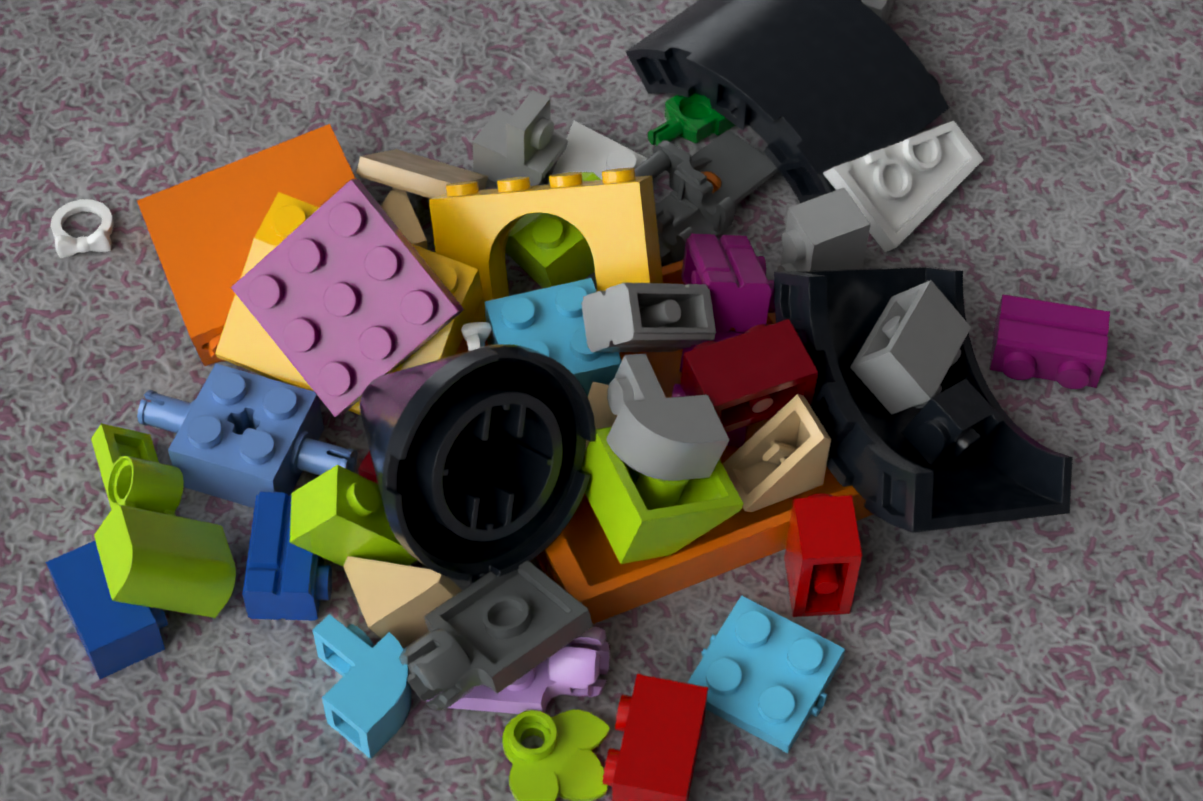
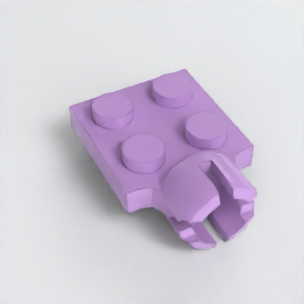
M591 627L498 694L485 685L475 686L470 693L448 708L520 714L528 710H537L545 713L551 698L559 695L591 698L601 695L606 680L597 678L599 674H607L609 669L610 652L609 645L605 641L606 632L600 627Z

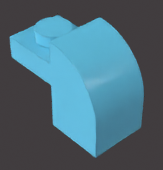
M329 614L313 629L318 657L343 676L322 697L327 724L371 759L398 732L409 714L412 692L407 680L408 665L401 664L399 658L403 648L390 632L374 646L370 638L359 627L353 624L345 627Z

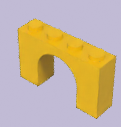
M618 168L602 171V180L582 181L581 172L550 175V184L530 186L529 177L497 180L498 189L479 190L478 181L447 184V193L429 199L435 253L478 269L483 298L470 323L486 322L485 301L509 296L505 264L507 240L516 223L526 214L549 213L569 221L582 233L593 255L597 291H606V288L621 283H663L652 176L635 177L634 168Z

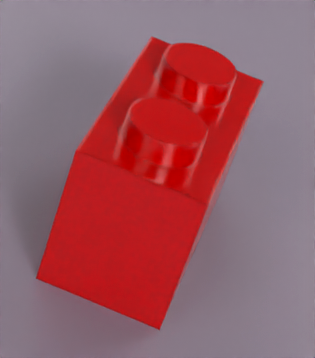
M817 493L806 498H793L784 556L793 617L850 614L862 560L852 495L832 496L826 493Z
M637 674L632 696L622 694L618 705L615 730L624 732L620 750L609 748L604 768L602 784L612 786V801H688L706 715L709 687Z

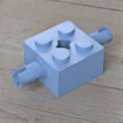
M215 363L197 398L191 403L148 390L144 396L145 399L151 400V402L141 399L137 414L139 424L150 425L177 433L168 452L172 466L178 467L183 474L185 488L254 508L256 495L259 492H284L290 496L303 471L321 475L336 465H340L352 472L356 468L357 450L346 449L319 441L324 430L319 397L314 391Z

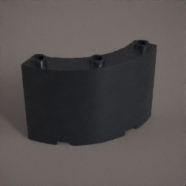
M698 0L625 51L648 94L672 93L690 98L697 93L709 98L711 109L727 118L742 131L750 126L768 144L764 153L784 176L800 203L836 190L823 172L913 137L949 109L947 102L940 92L941 89L937 79L928 73L921 61L898 34L869 7L864 5L861 0Z
M923 266L774 272L776 323L786 319L791 321L818 370L813 402L810 406L831 438L827 468L843 487L852 486L865 499L864 507L889 524L911 533L1070 513L1073 457L1055 452L1041 445L1011 420L997 402L981 373L974 355L969 333L960 347L961 355L959 359L949 367L940 384L942 386L941 392L966 379L1004 420L973 454L968 457L964 455L958 460L950 454L931 466L901 434L922 408L917 409L914 406L891 415L850 368L891 297L932 280L966 321L963 271Z

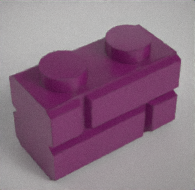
M691 233L689 238H686L681 278L684 285L706 284L707 288L710 289L716 332H729L732 327L736 333H745L753 326L766 324L768 313L775 312L774 280L767 279L765 257L756 256L747 236L722 235L719 240L715 234Z
M1002 294L995 320L989 370L1003 372L1007 377L1014 380H1027L1034 377L1057 381L1061 386L1069 389H1080L1085 386L1097 388L1107 357L1110 312Z

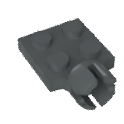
M527 560L518 569L499 577L489 572L425 615L424 619L429 632L408 645L400 654L399 659L402 665H409L407 680L415 693L423 701L430 700L426 704L431 709L439 711L453 705L470 693L475 686L485 685L498 694L593 627L588 608Z

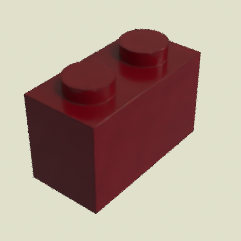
M786 319L771 325L759 324L753 326L743 334L719 342L706 341L697 345L691 351L685 352L683 354L681 387L686 396L708 395L725 432H729L773 417L797 394L803 395L809 405L812 404L818 370L791 321Z

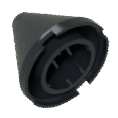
M512 344L485 346L377 377L368 384L361 396L360 413L389 525L396 539L412 557L443 576L469 581L471 574L490 571L499 577L518 569L525 561H531L541 554L560 535L582 501L591 476L589 473L581 470L586 440L596 442V429L591 404L582 385L571 371L561 363L536 350Z

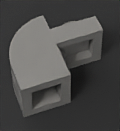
M532 90L513 115L498 109L472 141L473 172L486 175L489 180L496 183L500 179L529 177L530 186L539 185L564 153L568 144L567 139L553 134L554 122L551 121V98Z
M646 354L624 355L614 379L608 386L607 392L610 410L613 414L617 415L606 438L612 451L629 467L652 478L676 481L710 477L729 442V438L709 396L698 395L666 398Z

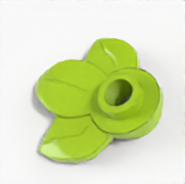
M570 709L553 717L537 710L524 711L515 716L506 725L502 736L504 753L512 763L509 787L514 798L517 801H557L558 796L566 800L592 801L605 796L607 785L602 784L604 768L592 750L605 740L610 727L590 712L578 709ZM528 736H538L544 743L539 748L529 749L522 745V741Z

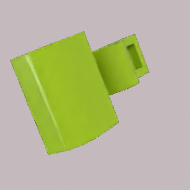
M101 423L92 436L91 441L111 511L94 534L112 601L216 618L230 599L236 580L235 563L223 527L219 524L175 515V510L183 494V474L176 466L159 463L150 434Z

